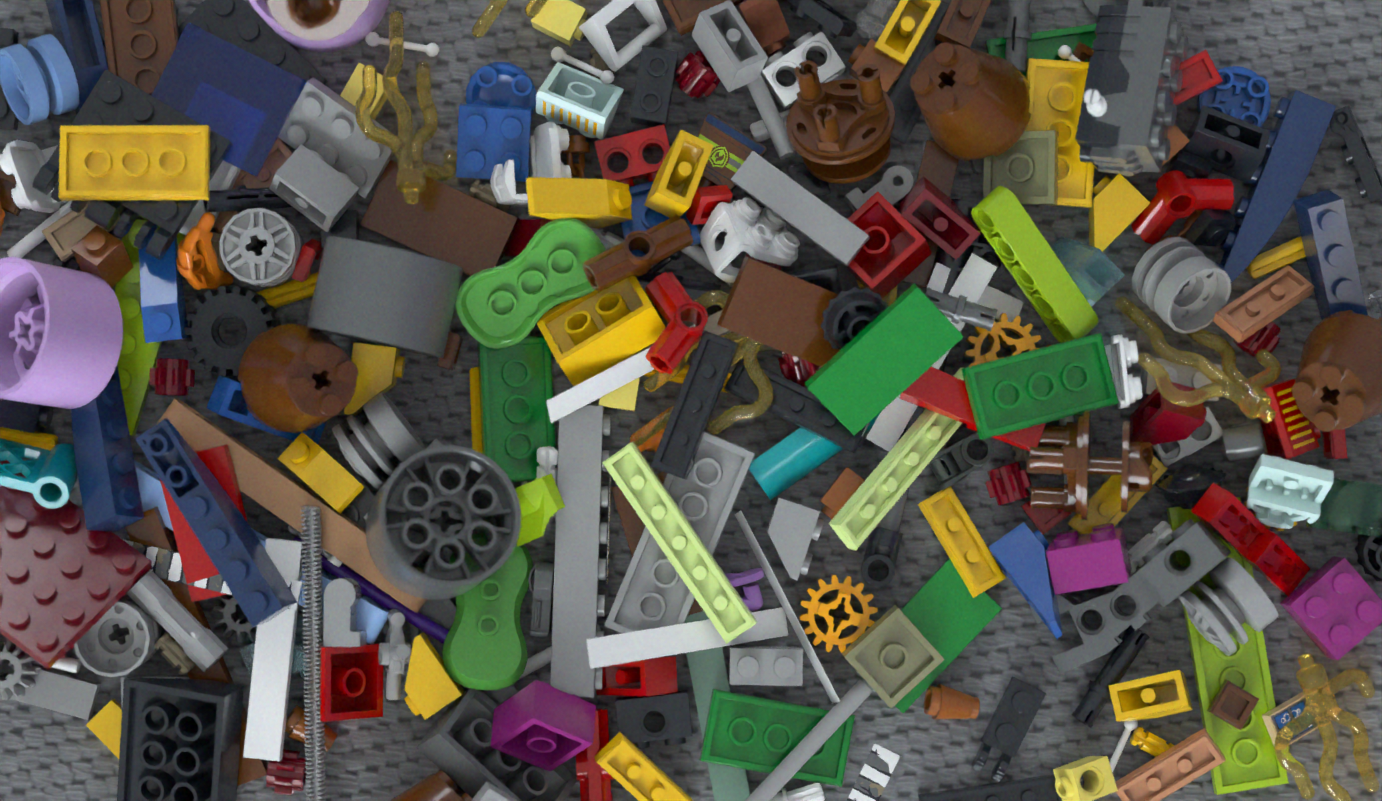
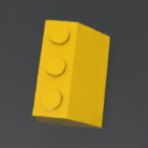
M630 276L600 292L595 289L583 297L562 302L543 314L537 322L557 363L573 387L653 344L666 328L636 276Z

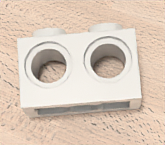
M808 32L793 43L796 47L786 55H783L780 51L766 60V68L762 70L761 74L766 85L784 111L792 107L798 100L797 93L800 90L797 77L796 82L792 86L784 87L777 82L776 75L782 70H789L795 75V68L797 66L800 67L801 62L807 61L806 55L809 52L820 51L826 58L825 64L818 67L821 84L830 82L844 73L846 66L823 32H819L815 36L812 32Z

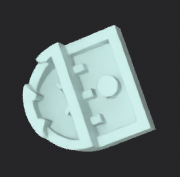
M1261 454L1249 477L1247 509L1251 508L1256 512V518L1261 523L1275 528L1291 529L1294 522L1305 519L1311 524L1320 517L1321 503L1333 485L1334 471L1285 460L1277 456Z

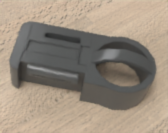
M537 561L531 569L528 578L529 588L533 594L530 636L549 637L554 588V563ZM535 569L533 589L531 584V576L533 570Z

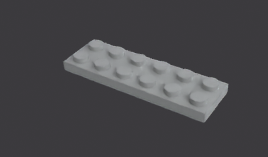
M705 432L687 480L667 473L663 485L713 556L756 453ZM646 526L604 625L619 633L683 624L686 622L695 597Z

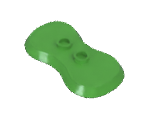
M561 218L545 224L535 233L525 249L513 260L506 264L477 272L463 283L458 291L455 304L460 321L474 339L489 348H507L521 342L549 309L562 302L588 295L595 290L587 281L582 265L583 262L606 251L604 245L590 227L577 219Z
M484 533L471 535L473 542L477 546L485 547L487 545V537ZM516 544L508 559L498 570L470 591L456 596L455 618L445 638L442 657L444 667L449 676L456 683L464 687L487 691L504 689L517 682L525 670L528 652L520 625V610L524 596L529 588L528 578L533 568L531 555L525 545L518 547ZM465 551L464 560L469 574H472L480 568ZM452 552L449 564L455 563L454 552Z

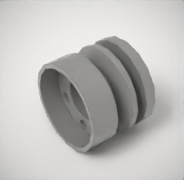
M264 208L246 209L233 216L223 228L219 241L220 257L227 270L239 280L263 289L279 287L293 279L291 277L304 245V240L292 223L278 213ZM258 239L267 243V246L262 248V255L252 251V248L257 246L256 240Z
M1171 237L1156 243L1144 253L1136 265L1132 276V290L1138 299L1145 303L1149 309L1155 311L1174 331L1185 334L1194 333L1213 322L1215 313L1227 305L1231 293V280L1222 268L1211 259L1206 258L1203 252L1197 249L1189 240L1182 237Z
M383 391L363 405L364 412L369 420L366 424H363L352 414L346 418L354 433L351 434L341 423L332 428L346 460L360 476L367 479L376 489L385 483L383 476L378 470L379 467L388 476H391L395 471V467L390 460L393 456L404 462L412 455L426 449L415 430Z
M1227 557L1209 571L1210 578L1216 587L1213 591L1204 583L1197 581L1193 585L1201 600L1188 590L1179 595V598L1187 610L1189 619L1208 642L1217 646L1224 654L1230 656L1237 651V648L1229 635L1240 644H1245L1248 642V637L1242 627L1244 622L1255 631L1260 632L1278 618V612L1266 593L1250 574L1231 557Z
M126 593L74 644L75 652L83 665L97 675L107 677L126 675L155 655L157 650L154 645L163 636L164 628L151 615L146 614ZM127 627L129 634L119 637L117 630Z

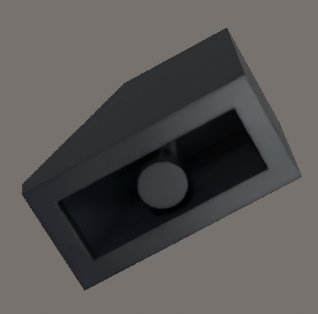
M0 399V427L36 434L43 433L44 428H49L53 418V407Z

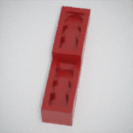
M931 366L904 390L899 399L965 423L967 424L966 428L977 432L965 381ZM1046 423L992 438L1030 451V446L1037 448Z
M1212 483L1191 510L1196 517L1288 597L1311 569L1277 534L1268 530L1232 493L1215 483Z

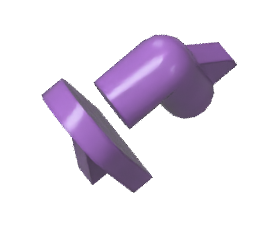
M754 568L740 573H724L733 587L743 585L745 597L742 600L751 612L763 606V597L759 584L750 583L764 577L762 568Z

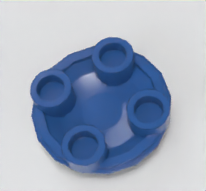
M493 62L482 66L472 75L466 88V104L532 108L533 113L536 107V89L532 79L522 68L510 62Z

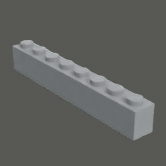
M585 405L559 419L557 488L565 508L556 512L550 685L579 697H594L595 689H602L603 667L590 669L586 639L604 637V631H597L598 616H605V595H598L599 580H606V559L600 558V544H607V522H601V508H608L609 486H602V472H608L602 462L610 457V450H603V437L610 436L611 414H604V406Z

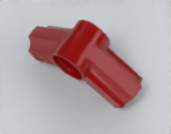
M1169 171L1158 179L1156 183L1158 193L1131 224L1134 233L1139 235L1143 241L1154 245L1179 218H1185L1194 211H1204L1205 209L1225 211L1231 209L1234 202V185L1231 179H1187L1186 174L1182 171Z
M664 272L646 285L645 292L668 325L648 350L645 358L650 362L651 367L660 373L671 375L692 346L700 341L708 321V313L701 304L693 302L672 272ZM682 321H690L696 327H687Z

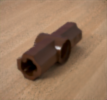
M675 215L646 231L637 230L629 233L622 243L583 262L582 268L587 281L593 289L600 292L630 276L646 274L653 264L692 245L693 238L690 228L683 218ZM640 250L645 253V256L637 257L630 251Z

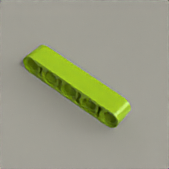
M997 186L972 209L971 215L974 222L1056 340L1063 343L1085 337L1099 322L1095 311L1017 197L1008 188Z

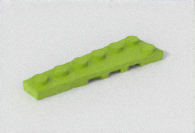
M140 219L135 220L129 232L122 238L133 268L115 287V295L120 305L123 322L122 346L117 366L129 434L131 436L136 434L149 391L150 368H155L156 359L162 345V341L145 342L140 297L139 248L133 244L136 234L147 221ZM181 232L177 235L178 245L186 236Z

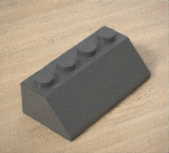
M467 688L433 723L417 746L426 757L472 798H474L486 782H489L518 801H564L577 781V778L562 764L552 771H547L490 747L494 709L498 705L482 690Z

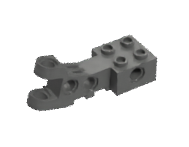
M1190 519L1170 534L1175 541L1169 546L1162 542L1142 557L1146 564L1132 575L1128 582L1121 584L1117 589L1081 602L1068 593L1057 594L1059 613L1061 614L1069 610L1083 641L1082 644L1068 651L1052 656L1059 673L1108 654L1123 641L1119 636L1120 633L1130 625L1135 630L1140 628L1151 618L1147 611L1158 602L1163 607L1167 606L1231 553L1229 548L1201 520L1194 523ZM1177 550H1184L1190 555V566H1182L1177 562L1175 555ZM1121 595H1129L1135 600L1136 609L1134 613L1127 614L1120 610L1118 599ZM1030 606L1029 608L1036 623L1042 622L1041 618ZM1093 609L1101 614L1103 619L1101 627L1093 628L1086 623L1085 613L1087 610Z

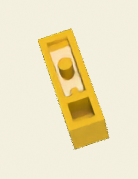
M530 177L526 179L529 215L552 220L561 218L577 219L588 227L597 229L632 220V197L629 191V184L607 179Z

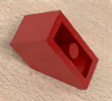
M663 656L604 666L602 689H596V695L654 696L678 692L676 656Z

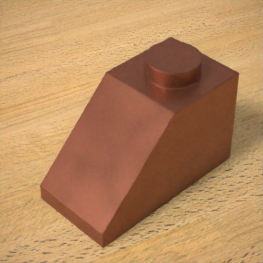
M748 0L739 5V14L768 57L787 47L785 42L790 38V31L777 0Z

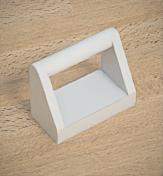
M612 0L579 26L582 33L614 72L640 53L642 46L650 45L667 31L656 0ZM634 4L650 26L616 52L605 25L630 5Z

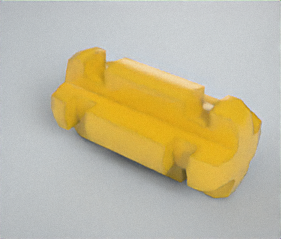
M1137 727L1130 738L1132 745H1139L1138 748L1154 757L1174 746L1171 743L1166 744V740L1149 731L1145 733L1141 727Z

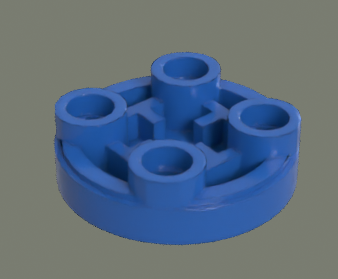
M1230 66L1217 70L1223 81L1221 84L1198 95V113L1204 105L1261 127L1266 121L1271 107L1269 84L1266 79L1248 68Z

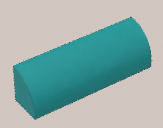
M879 414L871 420L864 434L871 430ZM800 427L753 460L749 471L771 501L844 448Z

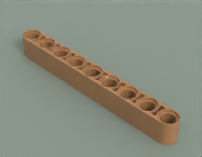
M174 398L157 424L167 418L194 451L228 444L239 490L300 533L304 532V530H301V528H304L301 523H304V521H301L304 517L300 515L304 514V512L300 511L304 508L301 506L321 507V547L416 613L419 612L427 599L409 595L393 586L384 578L370 556L366 541V529L343 513L339 514L319 496L183 401ZM411 563L410 566H411L412 568H414L416 571H418V572H420V573H423V571H424L423 569H421L420 567H417V568H416V567Z

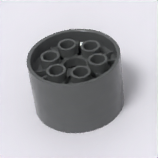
M327 236L306 327L375 345L395 347L402 351L443 358L463 268L439 259L392 247Z
M461 446L431 447L406 459L374 496L366 519L365 529L368 550L379 572L399 590L423 599L441 600L453 598L476 587L505 563L519 537L521 509L512 482L506 473L490 458L480 452ZM425 470L430 487L420 482L415 473ZM441 474H448L454 478L456 482L455 490H447L441 485L439 479ZM465 478L474 484L468 492L463 489ZM409 491L419 492L424 499L423 507L412 506L407 499V493ZM478 493L483 495L487 500V509L480 510L476 508L471 500L472 494ZM447 503L449 506L440 507L439 504ZM458 508L461 514H457L455 509ZM387 511L409 516L404 523L387 525ZM440 516L443 517L444 523L451 525L444 532L441 531L440 525H434L433 523ZM495 517L497 527L483 521L482 518ZM408 528H416L419 533L423 534L424 540L422 544H413L408 540ZM472 530H480L486 535L487 545L485 547L477 546L471 538ZM441 547H447L454 552L456 558L454 564H445L440 559L439 549ZM423 551L426 555H430L423 573H420L410 565ZM465 551L480 568L472 574H469L464 560Z

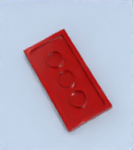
M228 444L195 451L247 521ZM160 479L187 584L219 575L218 570ZM187 585L191 602L227 595Z

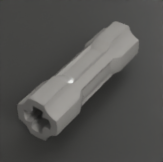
M153 571L143 576L127 593L146 614L151 615L183 647L185 654L203 672L210 669L228 651L225 644L210 629L205 628L173 596L172 591Z

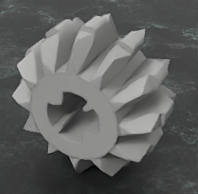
M8 638L4 644L0 641V696L2 700H9L12 694L17 698L25 696V687L33 688L36 686L35 680L30 675L41 672L40 667L31 666V661L35 659L29 654L26 655L25 651ZM9 663L8 666L13 665L14 673L7 675L8 671L3 672V664Z

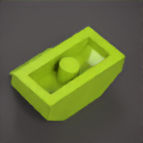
M552 473L515 488L521 509V527L516 542L518 547L544 536L550 518L558 510L565 508Z

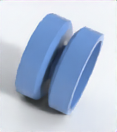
M45 34L29 39L26 48L21 44H14L0 49V84L10 108L24 125H31L46 120L49 111L54 115H60L77 109L79 105L77 79L66 51L53 35Z

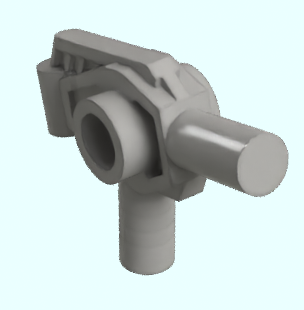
M392 609L387 615L389 628L386 633L385 643L379 644L378 658L379 664L385 665V670L387 671L386 699L399 700L401 696V674L404 671V664H409L411 645L409 642L405 643L402 625L405 622L404 615L398 609Z

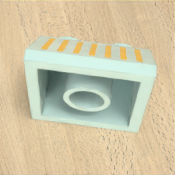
M557 62L538 90L536 113L545 116L550 122L565 124L577 129L586 137L603 140L612 125L624 89L613 84H604L601 79Z

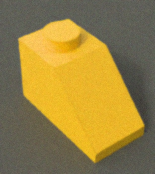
M900 0L874 48L906 65L938 11L941 1Z
M680 130L655 176L644 206L669 218L675 215L681 217L691 205L714 145Z
M1120 173L1112 179L1106 175L1093 187L1095 196L1092 198V207L1089 208V253L1093 257L1100 255L1150 204Z
M353 342L351 360L358 368V377L354 395L344 408V414L356 416L364 410L363 405L380 392L386 393L396 385L397 378H403L405 357L400 356V349Z
M303 432L277 458L303 484L339 514L365 488L323 448Z
M422 632L413 640L404 689L408 696L404 699L415 716L421 713L426 720L461 696L464 690L460 684L456 683L449 676L444 667L442 657L426 634Z
M1181 670L1108 686L1117 722L1159 718L1193 710L1185 674Z

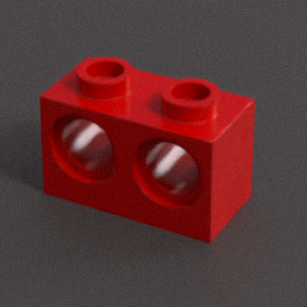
M664 124L594 142L603 179L629 184V187L635 186L634 181L648 178L649 182L654 181L660 166L670 150ZM650 147L659 148L664 154L662 160L657 164L647 163L643 159V153L646 149ZM618 155L625 157L629 162L625 171L614 173L608 168V163L612 157Z

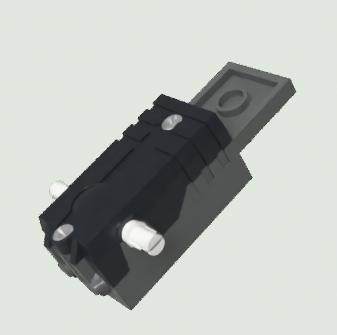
M1129 0L1128 5H1102L1099 7L1098 17L1100 20L1096 24V39L1093 40L1092 45L1093 57H1090L1075 137L1080 146V161L1091 163L1099 172L1120 173L1125 176H1133L1141 171L1161 173L1163 160L1167 161L1170 155L1171 144L1167 136L1169 126H1174L1176 121L1177 109L1173 102L1175 92H1180L1182 87L1183 75L1182 70H1179L1181 58H1186L1188 53V37L1184 36L1182 24L1180 21H1177L1172 8L1166 7L1163 0Z

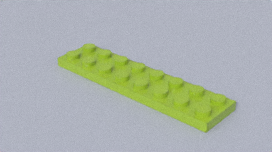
M1180 506L1166 508L1172 532L1190 519L1194 523L1200 521L1191 512L1192 509H1182ZM1223 541L1231 551L1227 557H1231L1239 563L1254 579L1252 566ZM1177 550L1175 554L1177 562L1182 566H1190V555L1184 550ZM1209 572L1198 580L1212 591L1216 588ZM1194 585L1186 589L1201 600L1194 589ZM1183 606L1203 728L1210 734L1226 759L1225 762L1210 770L1214 793L1220 795L1289 783L1283 749L1274 748L1262 718L1263 714L1276 707L1263 630L1260 632L1255 631L1244 622L1242 627L1247 634L1248 642L1240 644L1229 635L1236 645L1237 651L1228 656L1202 636L1189 619L1187 610ZM1224 680L1230 681L1259 699L1241 730L1207 711Z

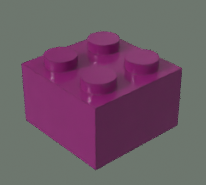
M1113 523L1094 526L1092 527L1093 532L1079 535L1078 530L1057 533V538L1051 540L1046 551L1055 595L1128 582L1132 567L1124 528H1114Z
M1333 556L1295 589L1289 597L1287 596L1280 602L1327 658L1337 661L1382 623V600L1344 557Z
M535 680L494 709L490 747L547 771H552L593 744L596 705L582 700L579 696L556 689L549 683Z

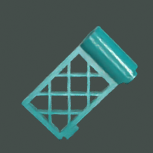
M0 438V461L8 460L10 462L9 464H0L1 486L33 493L35 500L46 508L56 509L67 503L78 479L74 445L62 443L49 451ZM22 457H25V458H29V459H32V460H26V461H24V460L21 459V458H22ZM22 473L25 477H21V476H17V475H13V474Z

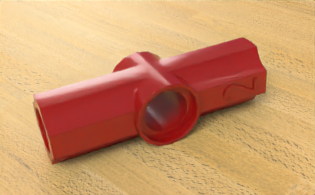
M608 708L595 709L593 744L576 755L577 781H580L581 801H613L611 780L614 778L594 758L609 743Z

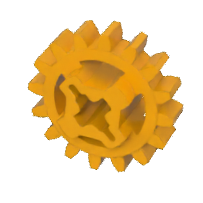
M1002 313L997 323L994 320L991 331L975 326L974 330L978 336L967 337L966 341L973 345V349L964 352V356L973 358V363L967 367L997 360L996 352L1000 350L999 344L1003 348L1010 347L1012 354L1009 356L1020 354L1026 350L1028 352L1040 349L1035 348L1034 343L1038 342L1041 336L1035 335L1031 337L1029 332L1033 325L1030 323L1024 327L1020 326V316L1017 315L1011 322H1008L1006 313ZM1002 329L1013 331L1021 338L1018 340L1006 336ZM988 335L990 346L987 353L981 355L982 342Z
M836 574L831 575L830 584L826 585L820 578L817 580L819 585L817 591L809 587L806 591L811 596L810 601H800V605L807 608V613L799 615V620L808 621L809 625L803 630L805 634L813 632L816 634L812 641L815 646L823 640L826 652H830L833 645H838V649L842 653L846 650V644H852L865 632L867 626L871 627L875 623L869 619V615L878 612L877 607L868 606L867 602L871 601L874 596L872 593L862 595L861 591L864 588L862 582L853 587L851 586V576L847 575L843 583H839ZM838 589L835 598L826 603L818 601L825 593ZM851 593L859 600L862 614L852 609L849 603ZM843 598V610L848 613L846 619L840 618L834 628V618L829 614L830 608L836 609L838 604H841ZM814 614L823 616L826 621L825 634L817 627ZM850 625L858 626L850 635L839 638L841 630Z

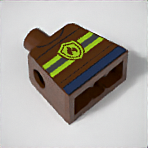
M708 112L698 138L714 146L698 187L727 185L732 192L737 185L731 181V178L752 151L763 158L767 147Z

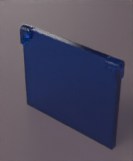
M188 22L151 96L198 123L209 125L212 131L230 140L233 145L225 156L224 161L258 177L296 100H298L305 86L306 80Z

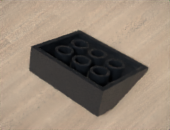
M125 678L123 685L117 801H236L244 686L214 680Z

